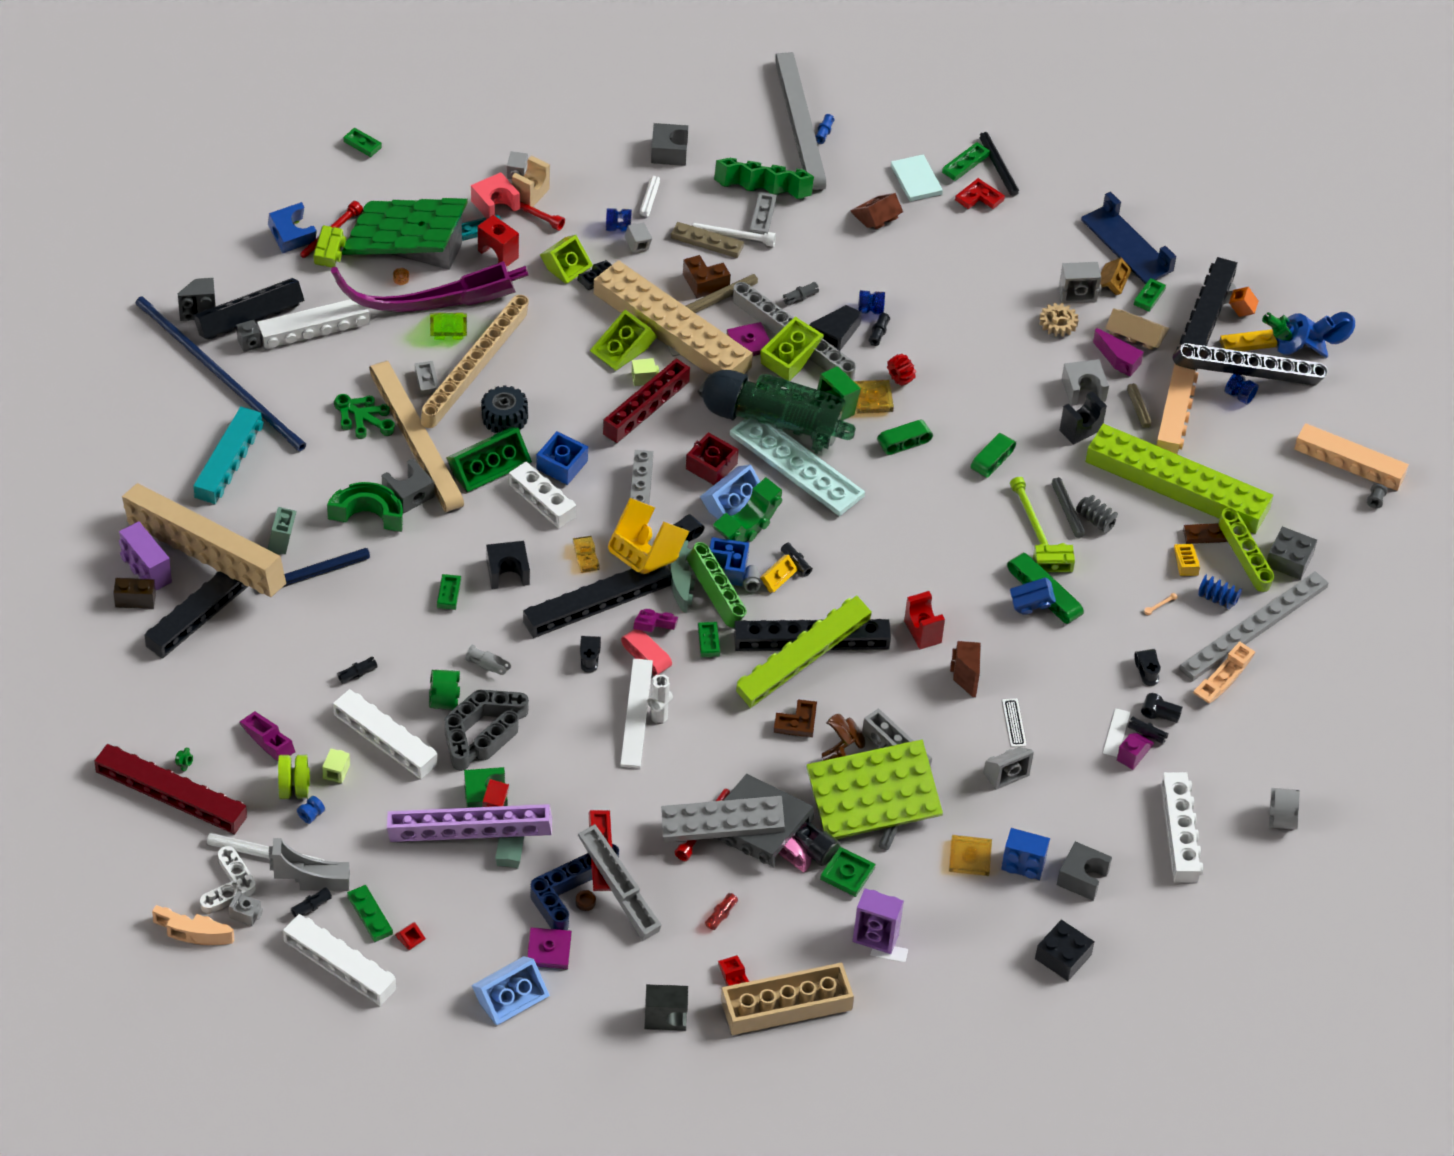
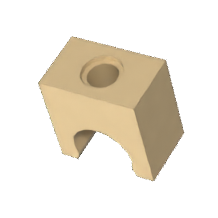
M531 155L527 161L528 166L525 175L521 176L514 173L512 175V185L520 193V201L534 207L550 189V164Z

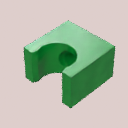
M504 767L464 770L466 808L482 807L490 779L505 783ZM506 798L504 806H508V798Z

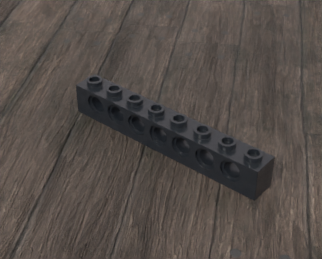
M870 619L830 650L890 649L891 632L889 619ZM818 620L735 621V651H782V648L788 642L793 643L796 641L799 634L803 631L808 632Z

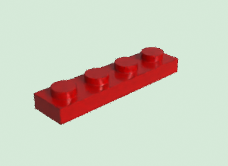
M590 810L588 812L589 827L596 824L612 848L610 810ZM591 858L593 891H611Z

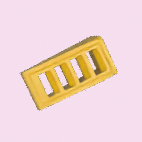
M1174 544L1179 575L1198 576L1200 565L1193 544Z

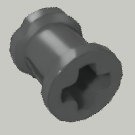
M1373 484L1370 489L1371 495L1367 498V504L1372 508H1381L1383 497L1387 494V488L1382 484Z

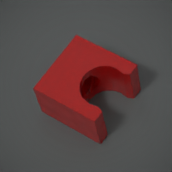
M492 215L478 225V252L483 254L492 248L498 257V263L504 261L506 266H509L519 258V233L495 215Z
M930 591L909 596L906 602L904 622L919 649L942 643L945 618L943 614L934 616Z

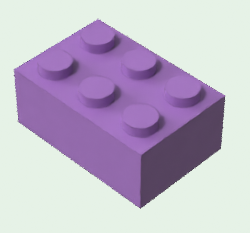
M138 521L120 530V540H118L121 547L120 556L125 563L128 562L133 574L138 575L140 579H155L156 591L172 583L170 558L144 526Z
M864 888L856 910L852 942L892 954L899 936L904 900L879 893L876 890Z

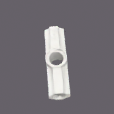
M664 674L655 675L652 678V693L647 699V703L651 708V720L656 724L664 723L668 719V704L673 699V695L669 690V677Z

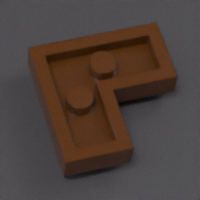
M798 699L796 715L776 713L774 733L813 738L817 701Z

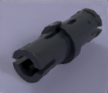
M880 313L877 323L872 327V334L868 341L873 346H878L882 336L886 334V327L890 321L887 313Z
M787 542L781 547V552L790 556L804 577L812 572L813 568L804 560L802 553H798L793 548L791 543Z
M373 656L362 662H355L351 667L338 672V679L344 684L356 677L360 678L364 673L377 668V662Z
M1134 716L1130 719L1131 722L1129 721L1128 728L1143 734L1146 738L1150 737L1161 744L1165 743L1169 733L1154 727L1150 722L1147 724Z
M325 887L316 894L305 897L303 902L291 908V912L294 917L298 914L303 916L310 911L317 910L318 906L332 899V895Z

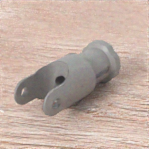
M473 644L466 653V661L480 664V667L488 671L504 675L506 670L511 668L509 661L489 651L479 650Z

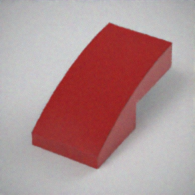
M738 955L718 961L727 986L750 982L745 974V967Z

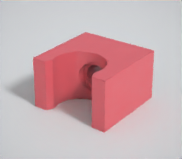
M500 172L471 185V202L488 219L495 215L496 204H506L513 211L519 210L520 193Z

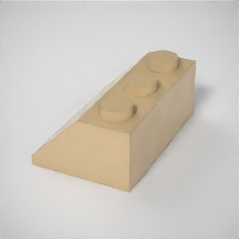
M1113 308L1105 328L1110 330L1109 334L1117 337L1120 334L1127 337V341L1132 343L1142 342L1143 347L1151 350L1154 347L1159 348L1169 330L1166 326Z

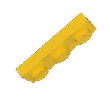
M1272 329L1220 335L1219 340L1223 349L1235 351H1250L1277 346V340L1273 335Z

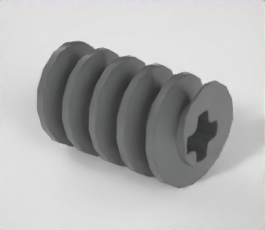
M1091 495L1089 498L1084 497L1078 503L1076 512L1081 513L1083 517L1092 522L1094 526H1098L1104 533H1108L1114 527L1118 513H1112V508L1106 509L1107 505L1105 503L1100 505V499L1094 501V495Z

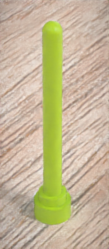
M1023 477L1013 478L1009 483L1011 489L1019 495L1040 544H1048L1026 495V483Z

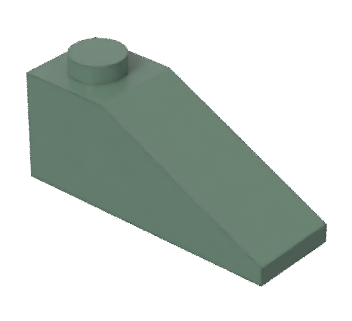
M278 507L271 530L268 550L277 555H286L297 511Z

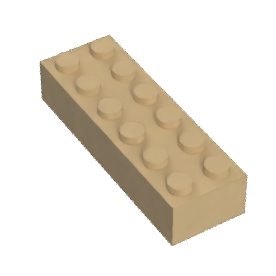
M842 962L722 987L721 1003L731 1035L851 1011L854 995Z

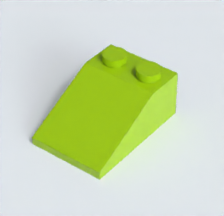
M625 309L590 349V352L617 371L646 351L657 336L650 327Z
M794 317L761 349V364L790 382L801 371L824 335L799 318Z

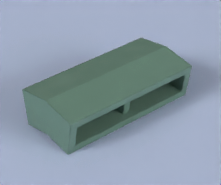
M524 836L499 837L495 857L497 866L518 869Z

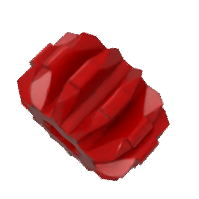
M897 354L887 361L888 374L891 375V379L896 384L906 385L916 378L915 365L912 364L911 359L909 360L907 355Z

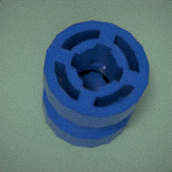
M311 796L307 799L306 804H302L297 808L299 817L307 824H311L315 820V816L321 815L325 811L324 804L316 796Z

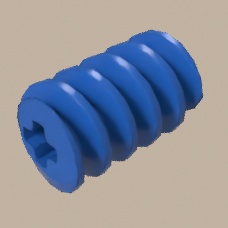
M1206 574L1200 584L1198 595L1203 597L1206 594V600L1212 598L1213 603L1219 601L1220 606L1226 604V608L1231 609L1236 605L1242 589L1240 588L1235 592V585L1228 589V582L1221 586V579L1214 583V576L1207 580Z

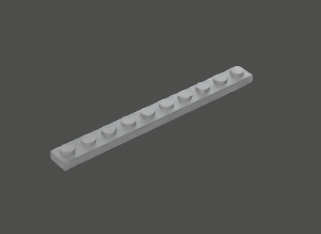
M1316 571L1183 662L1180 665V670L1192 681L1196 680L1226 659L1228 653L1239 641L1246 645L1328 588L1329 583Z

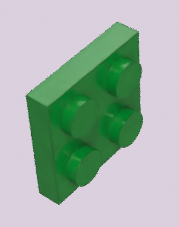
M839 847L822 872L820 880L856 897L874 871L876 864Z

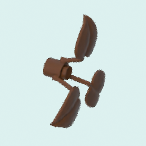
M835 714L828 719L826 724L835 730L841 741L833 748L822 752L823 761L846 756L844 748L854 742L859 749L865 747V737L852 718L849 717L845 720L841 714Z

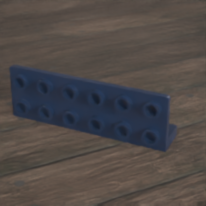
M1111 191L1105 194L1102 207L1081 217V221L1118 258H1122L1131 268V271L1145 284L1150 278L1157 280L1174 271L1177 256L1166 245L1161 247L1158 253L1119 215L1121 201Z

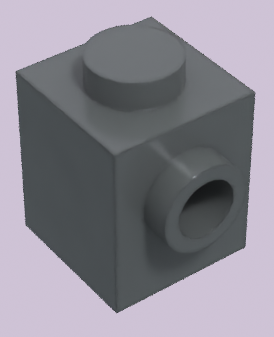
M254 320L236 324L237 339L243 352L261 347L260 331Z

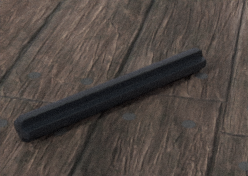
M980 133L979 139L983 146L990 150L989 157L1011 196L1018 195L1019 188L989 133Z

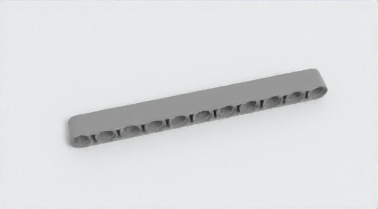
M776 53V68L802 169L814 176L812 190L826 189V176L794 53Z

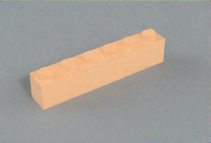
M1174 363L1156 446L1178 454V449L1182 450L1184 439L1181 436L1186 434L1187 425H1184V422L1188 423L1190 412H1187V409L1191 410L1193 399L1190 396H1194L1196 386L1193 383H1197L1199 372Z
M1305 423L1299 433L1294 450L1396 491H1398L1409 465Z

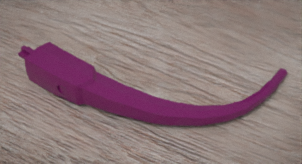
M503 261L464 275L458 281L411 294L381 297L356 292L345 282L337 267L331 268L335 282L352 301L364 307L395 312L429 310L461 304L470 306L515 293L512 281L529 276L526 266L508 271Z

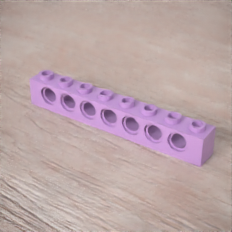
M550 804L388 811L387 831L390 842L552 835V814Z

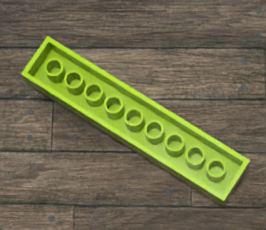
M1104 423L1087 449L1086 463L1220 519L1221 513L1225 508L1231 507L1236 509L1249 532L1254 534L1258 531L1271 508L1273 494Z

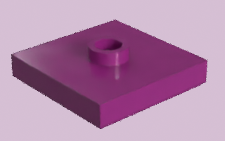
M761 322L727 329L726 333L730 338L751 351L753 356L760 355L761 349L770 341Z
M530 928L527 957L533 958L537 967L568 969L572 931Z

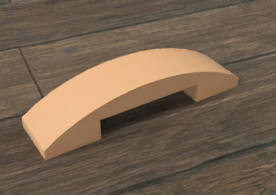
M1239 641L1228 653V658L1208 680L1204 679L1193 693L1209 704L1216 700L1242 673L1253 658L1255 651Z

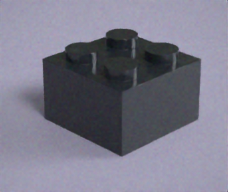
M1061 919L1037 945L1035 960L1069 981L1092 955L1095 941Z

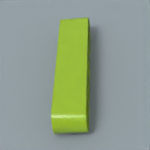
M1231 507L1225 508L1219 519V527L1254 588L1259 592H1267L1274 579L1273 571L1237 510Z

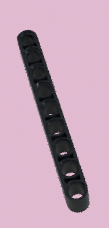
M1188 343L1181 345L1172 357L1174 363L1178 366L1306 385H1317L1328 374L1326 366L1317 362Z

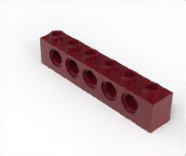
M677 358L603 419V435L615 443L621 441L689 383L690 367Z

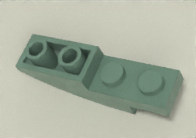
M685 540L679 552L678 559L670 564L672 592L678 606L685 613H687L688 605H692L693 594H690V590H694L695 579H691L692 571H689V563H686L687 555L691 551L688 548L687 540Z

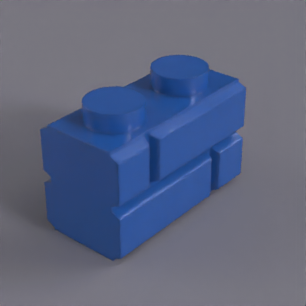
M1046 577L1010 588L1014 609L1022 615L1030 614L1036 608H1049L1050 604L1056 602L1052 583Z

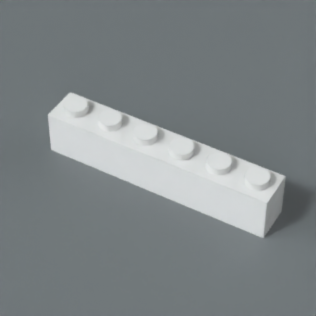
M350 299L258 321L257 327L260 331V340L265 350L370 324L369 310L367 307Z
M349 689L333 703L334 715L418 778L422 779L437 766V753L432 747L426 746L417 736L407 732L405 727L395 723L389 715H384L374 704H369L360 694Z
M298 914L283 930L285 943L377 1005L381 1006L396 990V978L391 972L384 971L376 962L369 961L358 950L351 949L343 940L336 939L325 928L321 929L315 925L310 918H305Z

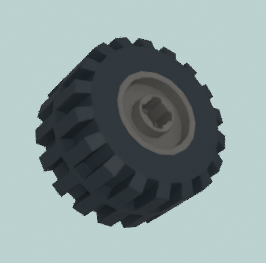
M503 385V387L497 386L495 389H490L488 393L483 395L484 398L481 400L482 420L488 430L491 429V432L500 433L508 428L523 429L524 425L527 424L528 400L524 392L521 393L520 389Z

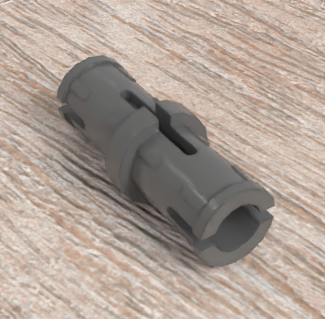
M812 282L804 287L799 286L796 290L783 294V298H787L784 299L786 305H790L798 300L803 301L806 297L818 293L819 289L815 288L819 286L816 282Z

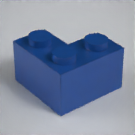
M712 537L710 550L720 567L725 569V575L731 585L743 586L749 556V543Z

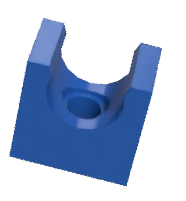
M302 202L269 213L268 226L282 253L311 244L316 239L317 230L314 226L302 229L293 224L295 221L303 219L305 207Z

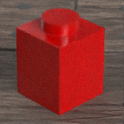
M490 779L482 807L504 806L509 791V784Z

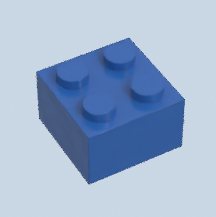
M558 431L554 433L536 454V469L566 485L573 480L588 462V446Z
M1011 828L1005 845L1001 870L1026 876L1030 879L1040 880L1047 858L1050 838Z

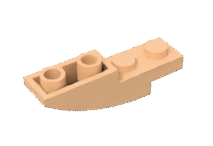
M156 905L152 910L153 922L166 927L168 937L199 945L233 944L234 930L229 925L220 924L208 916L196 914L192 920L188 916L177 914L167 907Z

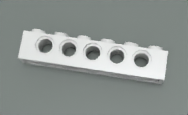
M1164 772L1161 788L1174 883H1198L1199 876L1203 874V863L1199 862L1201 857V847L1197 846L1199 832L1194 826L1196 825V813L1192 811L1194 808V797L1190 796L1192 781L1188 780L1187 772Z

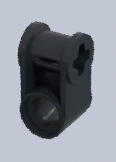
M691 514L686 515L683 519L673 524L689 531L686 537L688 543L698 538L705 529V526Z
M581 636V669L584 672H594L598 668L601 649V637Z
M1156 650L1135 651L1134 660L1142 682L1147 686H1155L1159 682L1158 673L1161 670Z

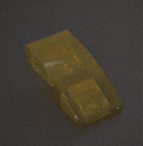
M592 536L573 538L574 550L581 573L600 570Z

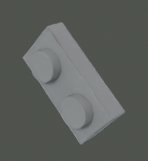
M433 361L415 363V372L421 395L433 394L439 387Z

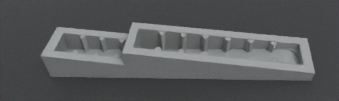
M596 824L578 833L579 839L641 940L644 941L658 933L662 926L639 893V886Z

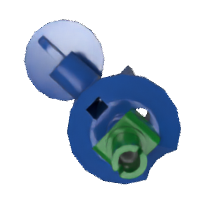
M1267 312V315L1264 314L1262 318L1263 323L1272 327L1273 335L1278 342L1277 351L1283 355L1297 352L1305 344L1327 358L1328 352L1325 341L1330 344L1342 343L1351 336L1355 329V318L1348 312H1339L1331 317L1326 315L1316 323L1301 313H1295L1289 317L1283 315L1280 318H1276Z

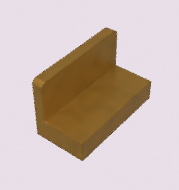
M1122 258L1106 263L1101 271V288L1108 286L1115 295L1122 293L1131 273V268Z

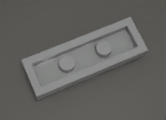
M759 192L750 228L751 233L764 235L769 232L777 195Z

